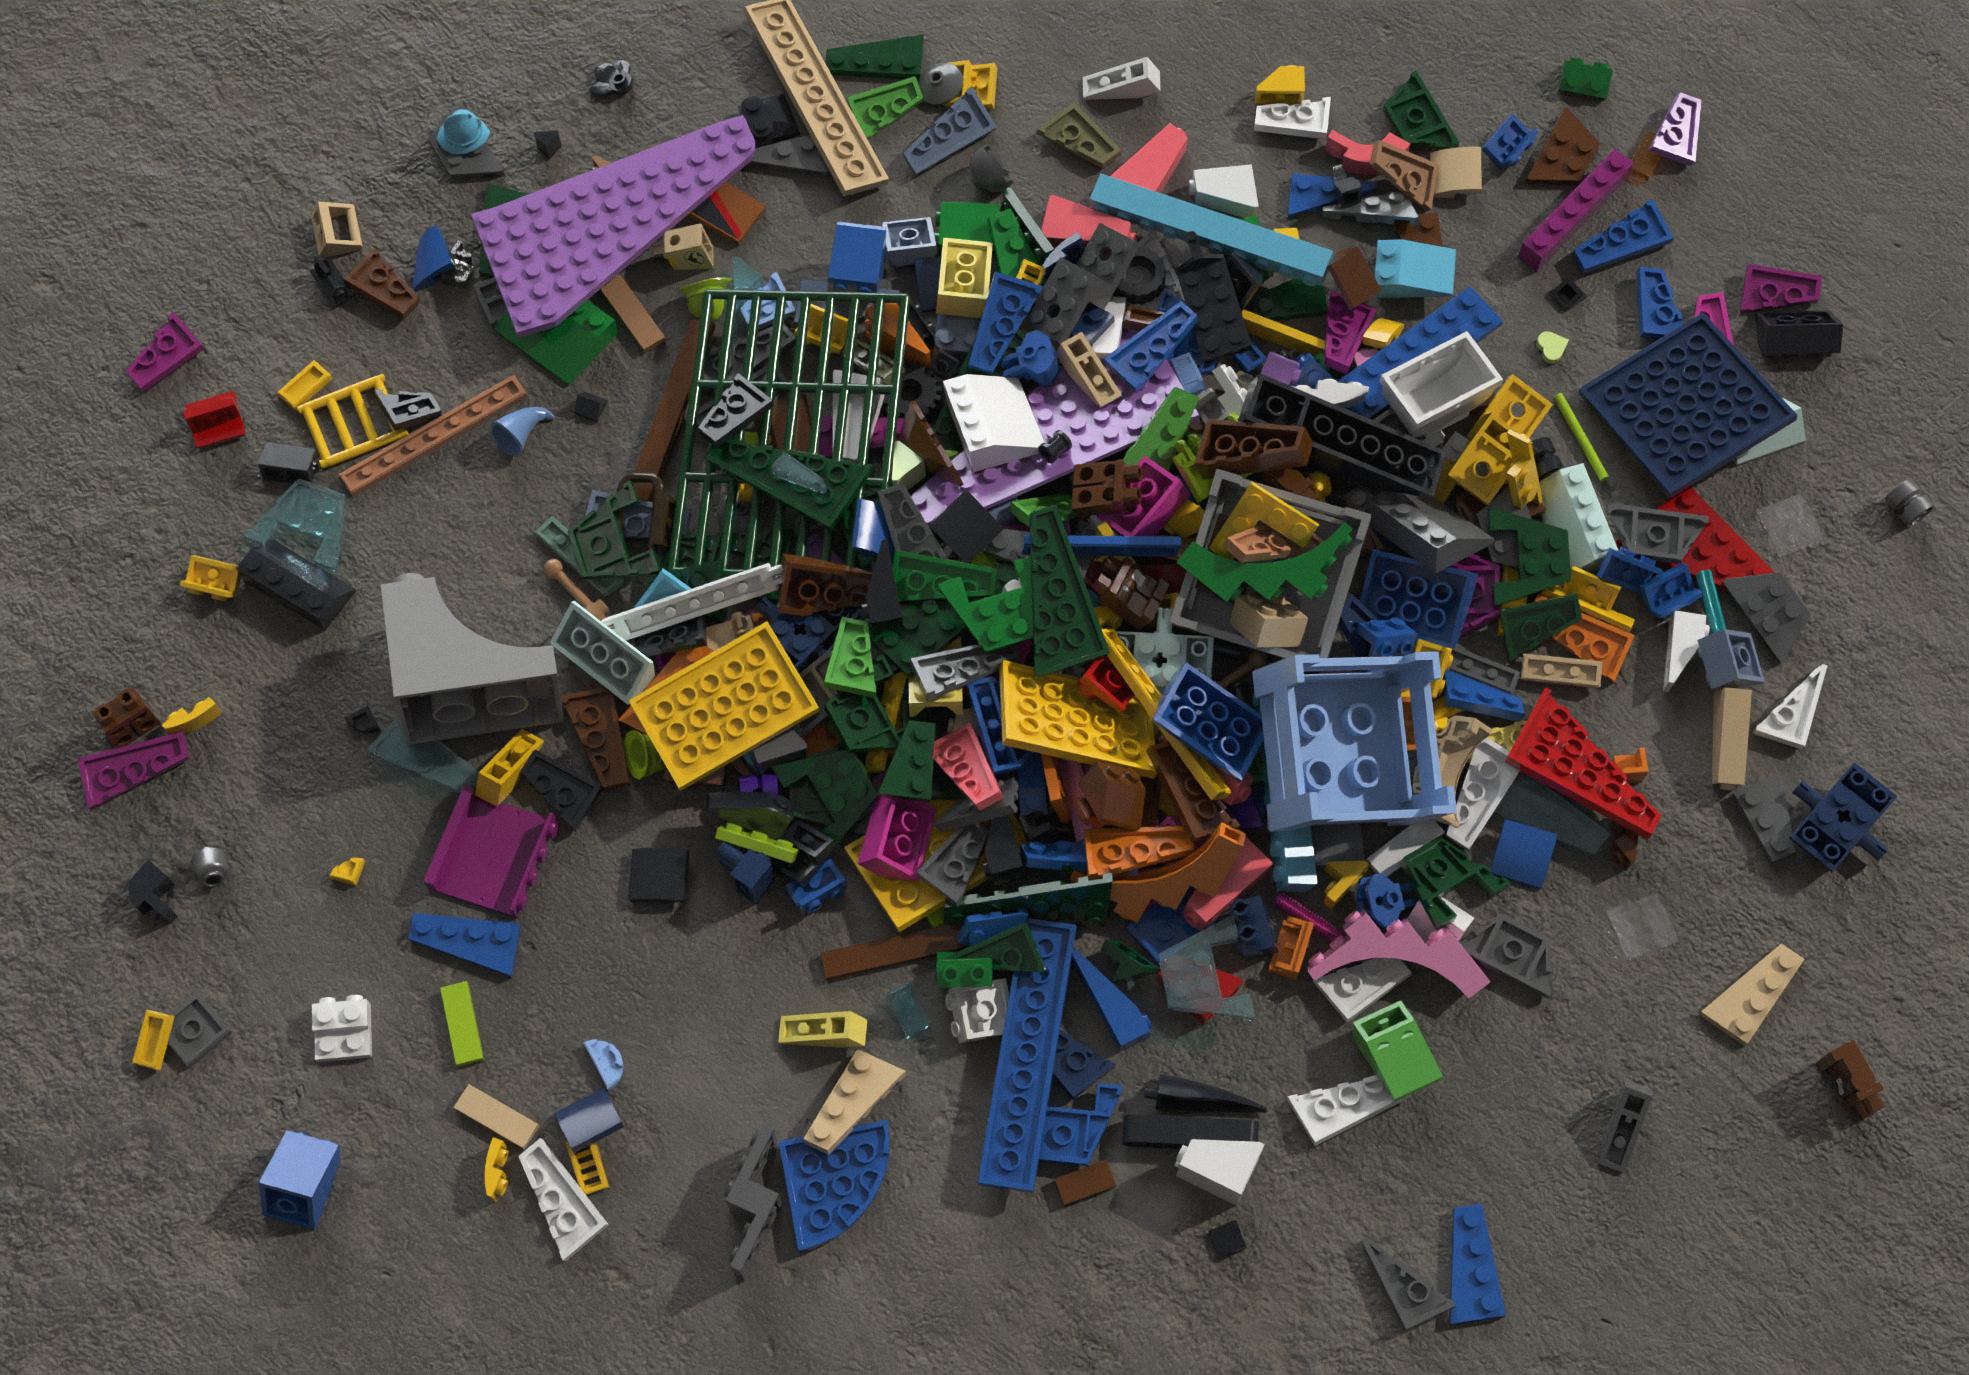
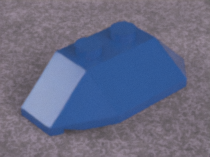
M991 676L967 684L975 729L993 774L1021 769L1033 752L1005 746L1002 743L999 680Z

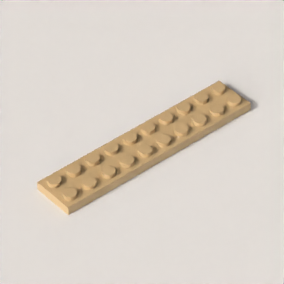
M768 0L745 6L744 14L843 196L887 185L889 178L791 0Z

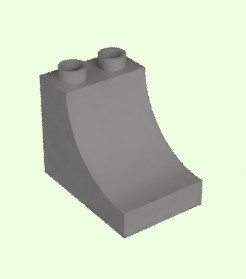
M407 573L396 577L393 583L381 584L393 695L406 745L564 722L553 645L544 647H516L500 644L474 633L449 611L439 594L434 577L424 578L420 574Z

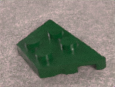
M1417 71L1412 72L1407 82L1401 85L1396 90V94L1390 97L1383 106V112L1398 137L1410 143L1409 148H1458L1460 142Z

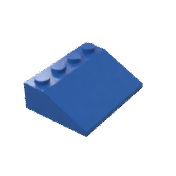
M1372 549L1360 602L1379 621L1390 620L1391 618L1404 620L1407 626L1418 633L1416 640L1421 639L1455 649L1473 598L1478 574L1451 567L1434 573L1416 559Z
M1187 662L1172 675L1160 697L1152 719L1154 724L1239 783L1243 780L1264 740L1262 715Z

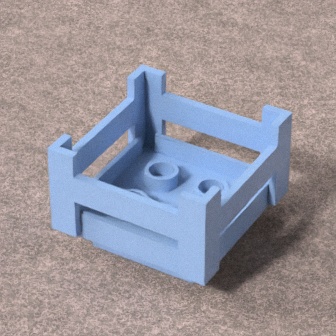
M1414 652L1406 656L1352 658H1319V654L1293 655L1252 672L1255 698H1260L1271 800V804L1266 805L1269 832L1294 831L1312 825L1387 822L1388 826L1412 825L1457 813L1454 786L1442 787L1430 682L1441 679L1439 652ZM1370 670L1371 672L1304 674V671ZM1410 690L1421 793L1413 796L1401 692Z

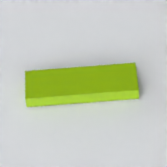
M465 981L441 987L456 1066L460 1067L483 1061L484 1056L469 983Z

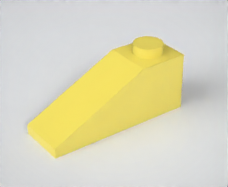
M851 1011L781 1016L778 1043L836 1048L865 1046L867 1019Z

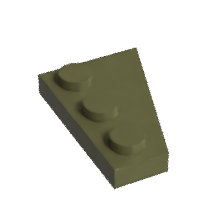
M1075 103L1037 129L1038 135L1102 169L1121 156V149Z

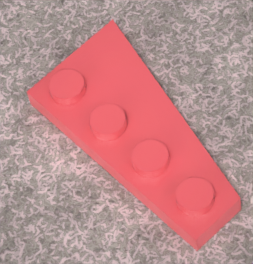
M971 723L934 742L933 760L979 810L1004 798Z

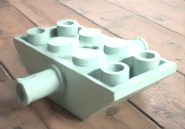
M1157 609L1156 631L1153 633L1115 631L1161 695L1172 675L1186 662L1211 679L1214 637L1175 635L1172 632V624L1170 623L1173 609ZM1163 655L1167 659V663H1163L1160 668L1157 660Z

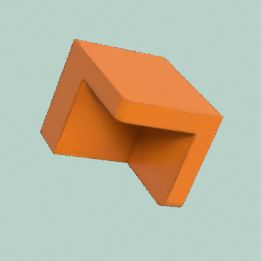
M1644 747L1638 748L1637 752L1633 755H1618L1612 758V762L1628 777V783L1642 782L1649 772Z

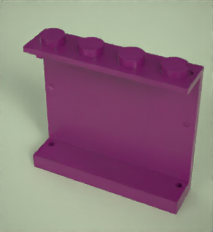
M464 785L423 882L429 890L518 918L520 911H524L528 904L527 894L530 887H534L537 882L540 862L544 863L547 858L548 842L557 833L558 824H556L557 821L554 814L549 812L548 817H544L503 803L496 807L476 796L474 788Z

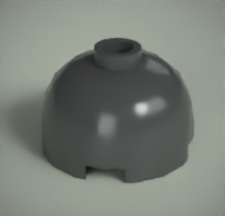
M985 143L973 153L970 159L969 168L972 174L969 176V179L976 188L981 186L986 192H1001L1014 184L1012 178L1006 179L1005 175L1009 174L996 154L988 152L991 147L988 143Z

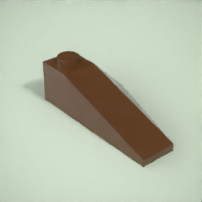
M916 401L911 402L899 434L904 445L924 459L925 470L958 487L964 485Z
M783 554L781 561L783 571L779 573V575L783 576V580L779 584L780 588L778 589V613L807 616L812 615L814 612L835 611L837 608L858 607L867 603L866 595L873 574L872 571L810 557Z

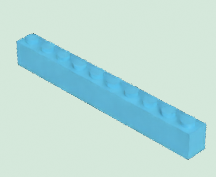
M1101 173L1090 197L1092 209L1137 224L1143 230H1154L1162 233L1167 238L1184 240L1187 244V233L1194 231L1199 245L1208 248L1214 254L1223 253L1230 256L1231 253H1234L1245 261L1254 263L1259 269H1271L1277 271L1283 277H1294L1310 286H1323L1329 271L1327 265L1333 259V250Z

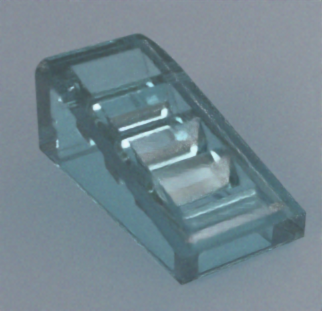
M783 452L771 467L775 476L823 494L827 491L823 478L786 452Z

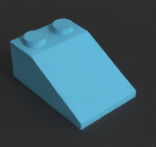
M1403 239L1378 240L1375 279L1381 289L1377 293L1378 297L1453 296L1456 249Z

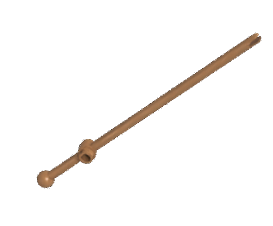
M550 559L545 563L543 571L548 578L556 579L584 609L598 620L602 621L606 618L604 614L610 610L600 598L594 603L591 602L563 572V564L559 560ZM654 668L655 677H656L659 673H658V671ZM740 758L730 762L742 776L753 774Z

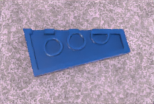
M995 271L967 367L992 374L1043 286Z

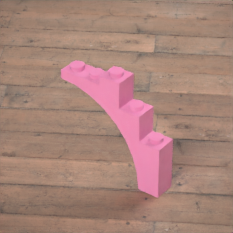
M1364 909L1360 912L1355 910L1344 919L1346 923L1342 925L1348 935L1346 937L1341 935L1333 940L1329 945L1331 948L1324 954L1319 952L1311 957L1308 961L1309 965L1306 967L1311 977L1317 980L1332 969L1353 961L1370 958H1397L1415 962L1437 971L1453 982L1468 998L1490 983L1487 976L1447 926L1443 930L1441 928L1438 931L1434 930L1428 936L1429 940L1425 943L1406 918L1401 921L1399 919L1393 921L1387 926V932L1383 934Z

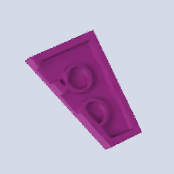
M1748 264L1745 271L1739 313L1817 303L1820 298L1823 276Z
M174 312L169 315V321L162 329L159 328L155 333V339L148 348H144L126 370L128 376L142 392L148 390L204 350L202 344Z

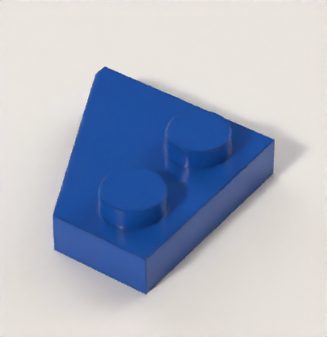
M1018 908V913L1002 915L1001 911H997L987 915L967 916L957 936L958 943L973 946L1025 922L1028 916L1027 909Z

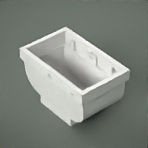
M1467 331L1382 374L1380 378V383L1383 385V397L1412 437L1424 435L1425 438L1467 417L1469 412L1486 401L1494 390L1501 386L1503 381L1502 377Z

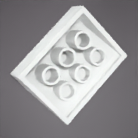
M966 374L943 381L946 402L973 472L1039 454L1038 446L1044 443V440L1019 378Z

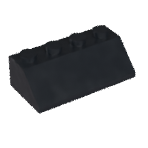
M274 539L251 548L236 568L244 582L325 631L356 592L355 588Z

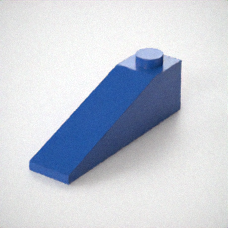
M1033 752L1021 769L1014 770L1015 778L1019 782L1017 790L1018 800H1016L1018 808L1017 819L1021 815L1026 816L1034 811H1043L1042 818L1047 815L1041 753Z
M1073 949L1071 962L1118 1050L1122 1052L1148 1039L1150 1028H1152L1148 1016L1145 1013L1141 1014L1134 1003L1081 953Z

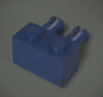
M729 842L722 843L717 850V856L721 857L719 864L731 871L730 876L734 890L756 905L775 881L771 859L764 853H755L751 849L743 854L730 845Z
M1260 895L1249 899H1237L1233 904L1229 905L1231 913L1227 914L1231 929H1236L1238 935L1234 942L1239 955L1243 954L1250 961L1279 952L1265 902Z

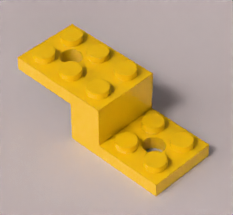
M1510 375L1467 435L1470 441L1448 470L1446 476L1483 504L1489 505L1506 481L1507 472L1513 466L1507 432L1512 430L1518 434L1522 433L1530 437L1553 404L1515 375ZM1514 403L1520 404L1523 408V413L1520 417H1515L1511 412V407ZM1483 462L1487 465L1488 471L1485 476H1479L1476 473L1477 463Z

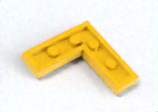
M1251 482L1209 546V549L1224 558L1233 560L1234 557L1231 552L1223 546L1227 537L1255 527L1258 520L1304 548L1319 524L1254 482Z

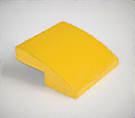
M969 60L948 62L955 65L961 71L963 87L956 98L943 105L951 107L972 86L986 110L994 109L998 69L996 64L972 65Z

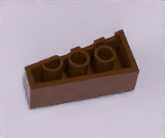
M1208 419L1194 465L1203 479L1214 478L1216 469L1241 475L1307 466L1313 441L1305 427Z

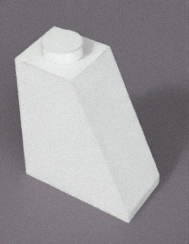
M1252 164L1193 171V179L1189 180V193L1194 195L1195 204L1244 218L1253 215L1257 216L1259 206Z

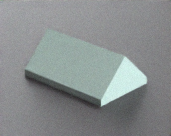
M1782 398L1797 414V420L1733 459L1736 466L1804 443L1806 438L1801 407Z

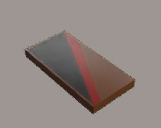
M725 182L687 216L733 243L740 245L766 210V205Z

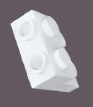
M1006 978L992 980V986L953 987L948 990L946 1006L948 1010L953 1011L954 1021L951 1023V1031L954 1037H958L959 1043L984 1040L988 1037L1003 1035L1009 1000Z
M349 995L346 997V1001L336 1002L335 998L325 997L319 999V1003L312 1004V1031L315 1033L316 1062L372 1057L371 1004L367 999H363L361 995Z

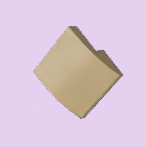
M1481 147L1450 148L1430 153V161L1439 164L1434 198H1455L1456 193H1481Z

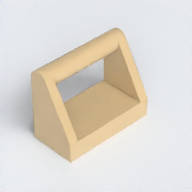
M318 202L311 214L318 255L331 257L361 250L363 245L355 206L345 203ZM346 215L351 241L335 240L331 222L332 217Z

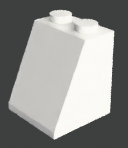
M1191 1139L1188 1147L1182 1146L1176 1158L1177 1161L1174 1165L1178 1168L1176 1176L1237 1206L1265 1144L1249 1141Z

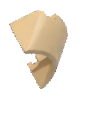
M1454 715L1447 720V726L1439 734L1436 733L1442 787L1454 786L1455 795L1457 783L1465 763L1477 746L1492 733L1491 728L1476 718ZM1418 764L1415 767L1413 777L1414 794L1421 793ZM1456 813L1434 819L1455 828H1459L1460 825Z

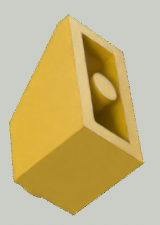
M1288 65L1280 66L1257 86L1255 104H1300L1304 100L1305 94L1304 66Z
M1186 499L1162 529L1170 536H1173V534L1181 538L1199 532L1205 511L1199 505Z

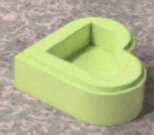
M1552 332L1541 333L1537 339V347L1542 351L1543 360L1550 364L1557 363L1569 340Z

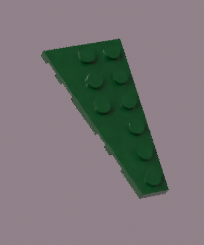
M1056 504L1029 514L1034 679L1106 656L1110 653Z
M1112 873L1103 874V879L1089 881L1088 876L1078 878V882L1072 884L1055 881L1019 887V892L1006 894L1005 890L994 891V895L982 897L978 894L965 895L962 897L958 907L948 899H945L944 923L959 925L963 924L966 917L970 915H987L997 911H1001L1002 915L1018 913V908H1026L1027 918L1087 926L1089 928L1105 927L1113 882Z

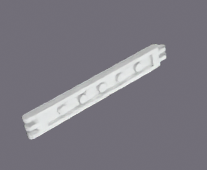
M770 563L607 617L601 622L606 626L614 624V626L609 628L626 641L775 591L780 588L779 584L783 580L782 575L775 577V574L781 573L783 568L782 565L771 567Z

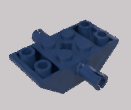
M766 597L762 598L764 603L759 601L755 607L757 612L771 622L769 625L799 674L829 650V647L837 637L842 617L850 618L854 613L850 607L837 608V610L829 612L827 610L814 612L812 615L807 616L778 613L777 607Z
M1855 762L1826 795H1820L1805 783L1804 780L1792 792L1793 795L1795 794L1810 806V811L1812 812L1789 839L1830 872L1836 869L1854 846H1860L1873 856L1876 861H1879L1889 848L1873 837L1869 829L1896 799L1897 795Z

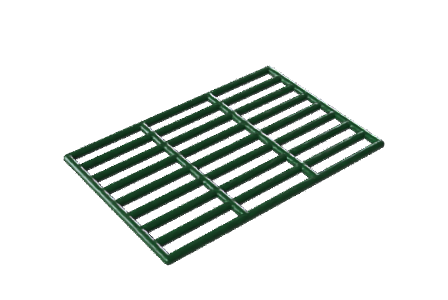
M706 289L703 294L666 571L670 572L687 568L678 567L689 482L703 483L692 566L703 564L713 484L728 483L719 560L724 559L723 578L754 567L763 493L753 488L743 569H730L728 564L738 485L746 483L728 473H715L716 466L707 461L705 472H690L701 390H715L713 406H717L726 388L729 389L734 383V380H727L737 300H752L742 376L760 391H765V395L773 400V405L775 392H790L783 444L784 451L786 449L793 450L800 392L815 393L808 453L818 455L825 393H840L832 459L838 461L843 459L850 394H865L857 464H867L875 394L890 395L881 478H868L853 499L846 566L856 568L858 551L852 548L857 500L864 498L865 488H880V490L889 488L891 484L910 296L906 293ZM713 299L727 300L717 380H702ZM762 300L776 301L766 381H752ZM786 301H801L791 382H776ZM811 301L825 302L816 383L801 382ZM850 302L841 383H826L835 303ZM860 303H875L866 384H851ZM885 303H898L900 306L891 385L876 384ZM773 407L762 414L758 446H769ZM746 427L734 435L735 440L744 441ZM778 501L776 502L769 559L771 567L777 566L780 563L786 506ZM800 514L796 556L806 557L810 519ZM825 527L821 560L831 562L834 529L830 531ZM872 556V572L874 570L877 556Z

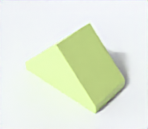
M895 441L892 484L893 486L904 484L908 491L926 477L924 459L902 442Z

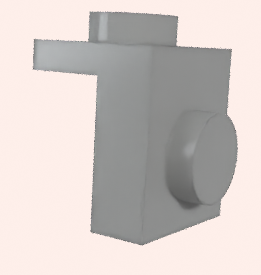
M1212 388L1197 395L1200 398L1195 409L1205 424H1207L1208 419H1228L1229 412L1218 400L1219 396Z

